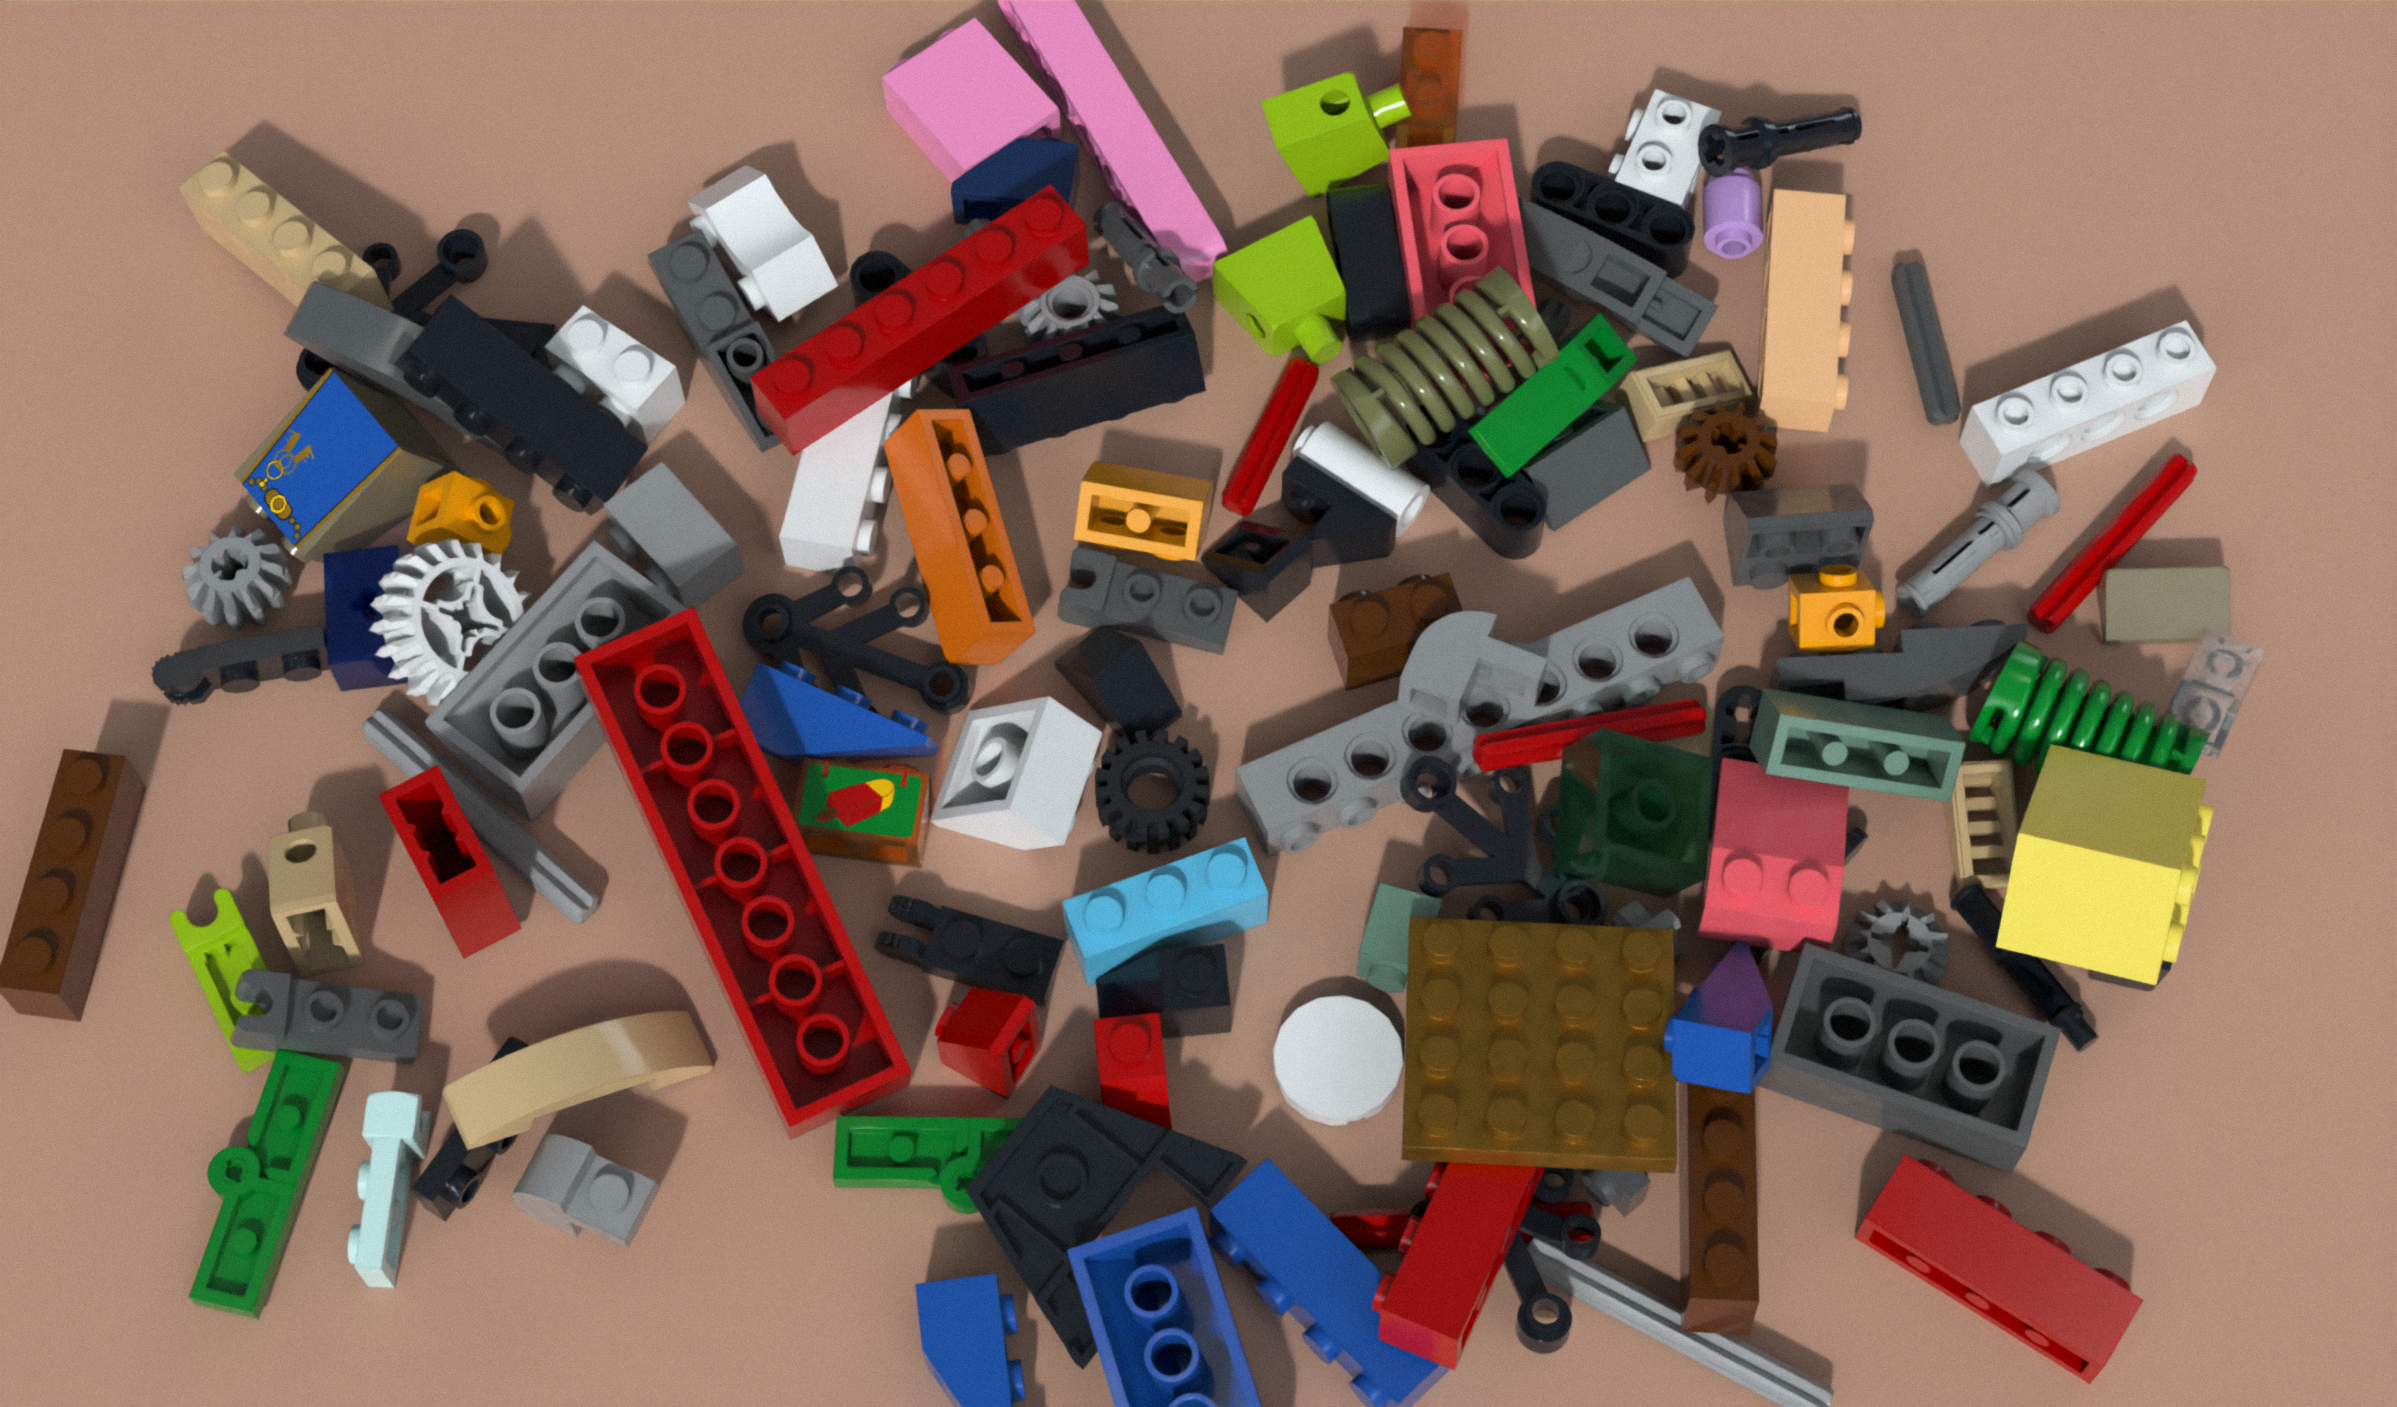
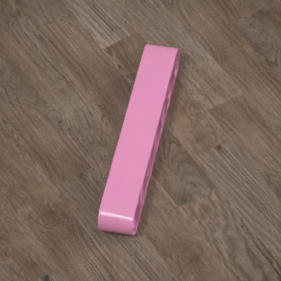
M997 0L1006 22L1115 200L1122 203L1128 209L1130 215L1141 224L1158 245H1163L1173 251L1180 260L1181 270L1195 283L1213 276V262L1229 255L1223 238L1076 1Z

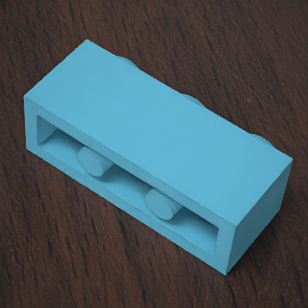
M1245 837L1062 901L1065 931L1087 986L1095 984L1097 978L1157 950L1202 946L1268 922V891Z

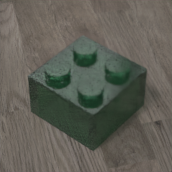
M1600 728L1562 750L1554 870L1661 898H1667L1706 880L1713 758L1605 728Z

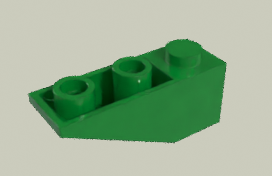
M1600 312L1556 343L1560 356L1559 359L1547 364L1540 370L1536 366V373L1531 378L1521 377L1515 383L1514 389L1505 393L1468 430L1484 453L1494 462L1506 478H1509L1608 391L1638 360Z

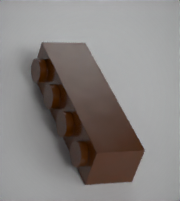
M71 749L63 750L0 965V993L18 1014L81 1021L146 790V786L126 756Z
M1680 1082L1678 1091L1681 1331L1749 1335L1759 1304L1755 1088L1750 1094Z

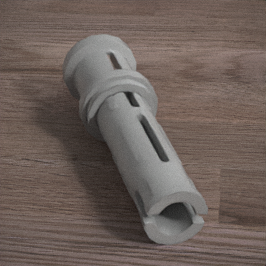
M2023 469L2014 476L2011 488L1997 500L1985 501L1978 507L1974 517L1975 522L1946 548L1942 549L1910 579L1896 588V591H1898L1896 596L1904 609L1916 618H1924L1934 606L1962 582L1967 580L1971 574L1999 550L2007 551L2017 548L2023 542L2024 532L2042 517L2050 518L2059 511L2060 501L2053 487L2046 479L2033 470Z

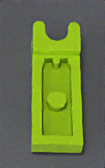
M220 888L214 893L218 914L210 925L204 927L192 925L182 910L171 912L169 921L183 951L188 957L238 1066L246 1074L274 1060L276 1052L238 1048L231 1044L230 1036L235 1030L240 1017L244 1015H264V1012L258 1005L238 1000L235 996L238 979L244 971L249 969L269 971L234 896L228 889Z

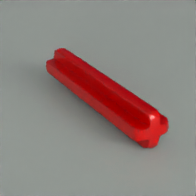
M1294 357L1288 361L1222 492V506L1226 510L1235 512L1240 516H1247L1252 513L1318 381V367L1314 363L1305 361L1300 357Z

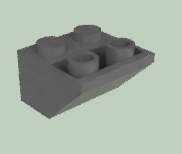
M1853 483L1730 492L1723 525L1733 586L1751 585L1761 590L1774 589L1789 582V574L1819 573V569L1822 566L1830 564L1851 565L1858 570L1874 522L1871 506Z

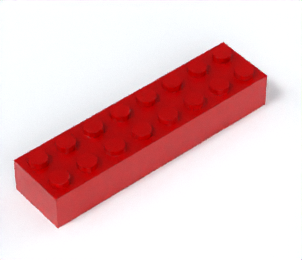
M694 606L574 657L580 685L789 1139L792 1140L836 1120L837 1116L849 1114L909 1086L912 1074L909 1064Z

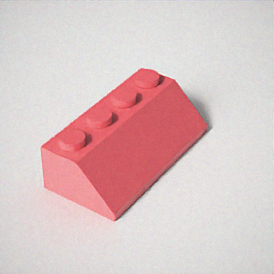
M1507 138L1389 149L1387 186L1408 296L1410 329L1414 331L1415 321L1424 315L1434 318L1435 308L1443 302L1453 304L1455 294L1461 290L1469 289L1472 291L1474 282L1497 266H1501L1512 276L1536 309ZM1509 316L1503 319V322L1512 332L1517 330ZM1483 328L1488 340L1493 345L1495 350L1498 352L1500 357L1503 359L1507 367L1512 366L1509 363V361L1505 358V356L1502 354V352L1499 350V348L1492 340L1490 335ZM1524 338L1519 340L1529 355L1534 352ZM1464 342L1472 359L1480 368L1486 379H1489L1488 375L1482 368L1475 354ZM1445 356L1454 375L1463 387L1466 386L1456 368ZM1427 372L1435 389H1441L1439 385L1435 382V380L1431 377V375Z

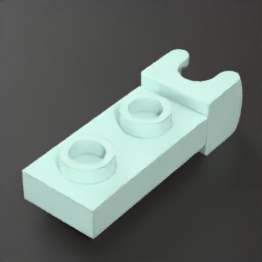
M375 1091L368 1094L362 1136L372 1149L371 1159L363 1160L359 1168L357 1187L359 1199L364 1200L361 1224L352 1225L348 1239L349 1263L354 1264V1268L368 1287L395 1288L413 1158H426L431 1128V1111L421 1110L422 1096L420 1094L398 1091Z

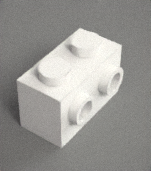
M1655 89L1647 109H1635L1625 137V141L1630 142L1631 145L1626 156L1616 153L1606 178L1687 210L1704 171L1698 155L1700 133L1704 127L1720 123L1722 111Z
M584 305L544 346L551 371L554 375L646 445L655 438L686 403L675 365Z

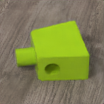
M1345 72L1261 101L1277 151L1311 200L1325 194L1327 189L1336 188L1388 159L1390 146L1383 128L1412 115L1409 102L1399 82L1368 96L1356 75L1352 72Z
M1312 215L1213 262L1214 297L1269 355L1280 356L1301 345L1312 363L1319 365L1330 361L1342 350L1343 343L1334 331V328L1340 326L1345 321L1346 292Z

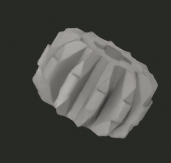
M234 523L228 537L224 538L210 530L208 537L210 545L207 548L190 546V557L194 564L181 568L183 572L182 579L188 588L186 590L188 593L186 598L194 610L202 612L206 621L215 628L227 621L231 629H235L240 633L246 619L252 617L255 622L265 626L266 615L264 611L267 608L284 609L285 600L281 592L292 588V577L286 568L288 559L282 547L277 546L276 543L272 544L267 533L263 532L260 528L247 535L243 527Z

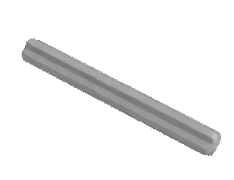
M379 709L364 722L362 729L366 740L408 777L412 778L438 765L476 837L574 923H583L596 912L600 901L594 889L391 711Z
M1536 1237L1530 1241L1527 1247L1541 1279L1782 1407H1829L1834 1394L1833 1389L1829 1385L1732 1334L1681 1331L1680 1307L1589 1259H1571L1562 1252L1560 1247Z

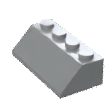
M593 540L428 716L425 724L485 788L532 823L606 742L578 680L573 658L688 608Z

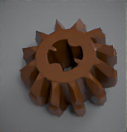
M1719 400L1711 405L1709 414L1695 408L1694 412L1689 415L1687 426H1681V429L1677 431L1674 445L1678 451L1675 452L1673 460L1675 472L1685 473L1684 485L1686 486V492L1701 487L1706 489L1704 498L1707 505L1716 498L1717 494H1724L1728 500L1730 492L1762 490L1764 480H1769L1774 475L1777 465L1774 455L1778 446L1776 434L1765 432L1767 426L1765 414L1750 419L1747 418V409L1744 402L1739 404L1734 409V412L1726 411Z

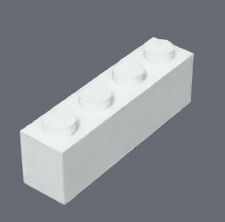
M918 375L803 449L779 535L787 566L836 574L840 569L847 566L860 568L862 557H871L873 555L877 541L878 522L872 519L877 502L886 503L892 479L890 467H886L888 460L883 443L905 422V415L900 414L904 398L912 399L914 397Z

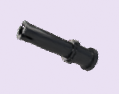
M1841 107L1838 110L1802 115L1774 122L1763 116H1752L1743 120L1740 125L1731 127L1724 123H1714L1704 127L1700 133L1698 155L1705 171L1713 177L1728 176L1736 168L1744 166L1755 170L1765 169L1781 156L1810 152L1838 145L1854 144V141L1859 140L1861 136L1862 122L1855 109L1852 107ZM1717 155H1722L1723 159H1718Z

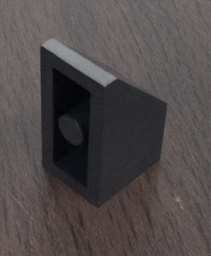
M1224 944L1157 950L1096 979L1099 1019L1159 1012L1162 1039L1231 1032V1003Z

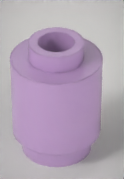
M1736 168L1728 176H1710L1708 184L1702 192L1704 244L1711 252L1727 259L1742 258L1756 250L1763 242L1761 188L1755 182L1753 174L1742 168Z

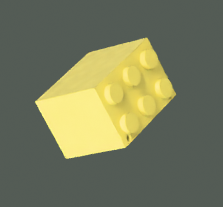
M2051 744L2018 832L1996 947L2156 985L2163 961L2176 964L2183 932L2186 929L2192 900L2196 892L2202 866V854L2207 842L2215 807L2202 803L2207 779Z

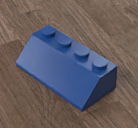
M1196 1206L1067 1250L1115 1407H1263L1210 1242Z

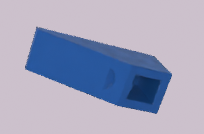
M781 661L777 670L758 662L739 702L761 751L794 766L825 764V762L834 764L936 756L940 749L929 736L925 735L929 727L926 723L898 710L893 711L890 719L868 710L872 700L840 685L837 686L834 694L826 692L812 685L816 678L815 675L786 661Z
M1738 940L1721 962L1716 961L1710 975L1701 986L1693 988L1689 1000L1677 1014L1673 1013L1670 1016L1665 1029L1664 1049L1672 1053V1074L1676 1075V1081L1750 1094L1771 1067L1773 1005L1748 942Z
M997 1274L915 1284L922 1351L926 1365L954 1407H1014V1401L1026 1400L1021 1359L1008 1360L1005 1338L1006 1335L1018 1334L1013 1293L1000 1295Z

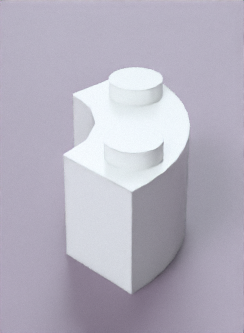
M745 165L687 200L696 217L689 222L692 231L702 230L712 249H716L724 263L738 280L735 283L736 288L747 307L753 313L763 309L773 319L780 322L838 286L813 235L804 229L789 212L765 173Z

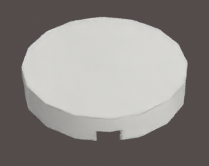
M1345 995L1319 997L1297 1008L1280 1027L1273 1048L1275 1079L1286 1102L1309 1120L1337 1126L1348 1125L1349 1121H1358L1363 1117L1367 1119L1379 1113L1396 1094L1403 1071L1401 1039L1389 1018L1369 1002Z

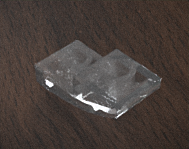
M2205 628L2190 658L2166 713L2176 715L2179 723L2187 727L2198 726L2210 732V737L2202 754L2218 759L2236 722L2241 705L2260 668L2266 650Z

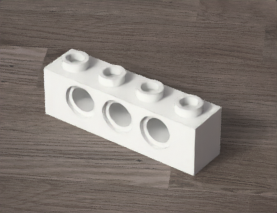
M2187 320L1973 405L1959 443L1987 490H1991L2013 481L2014 476L2023 469L2038 471L2200 405L2217 367Z

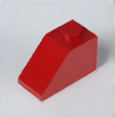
M971 987L960 1005L952 1002L946 1008L935 1029V1036L938 1037L936 1042L941 1063L1006 1100L1009 1099L1041 1049L1036 1003L1024 995Z
M1159 1012L1094 1019L1102 1104L1172 1130Z

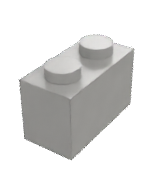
M663 462L656 465L603 504L611 527L605 531V534L616 552L625 561L635 557L646 570L642 573L645 578L688 609L693 606L697 608L745 572L738 544Z

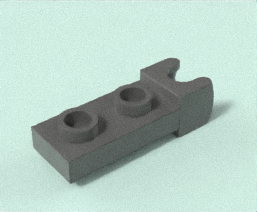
M1081 547L1075 548L1072 551L1070 579L1089 588L1075 589L1068 587L1061 591L1058 617L1062 621L1095 630L1102 625L1124 632L1223 655L1238 595L1237 590L1116 562L1117 557L1115 555Z
M257 969L244 971L238 979L235 990L236 998L242 1002L258 1005L264 1012V1015H244L238 1019L235 1030L230 1036V1042L235 1047L277 1052L280 1048L413 1065L417 1058L423 995L293 979L292 975L288 973Z

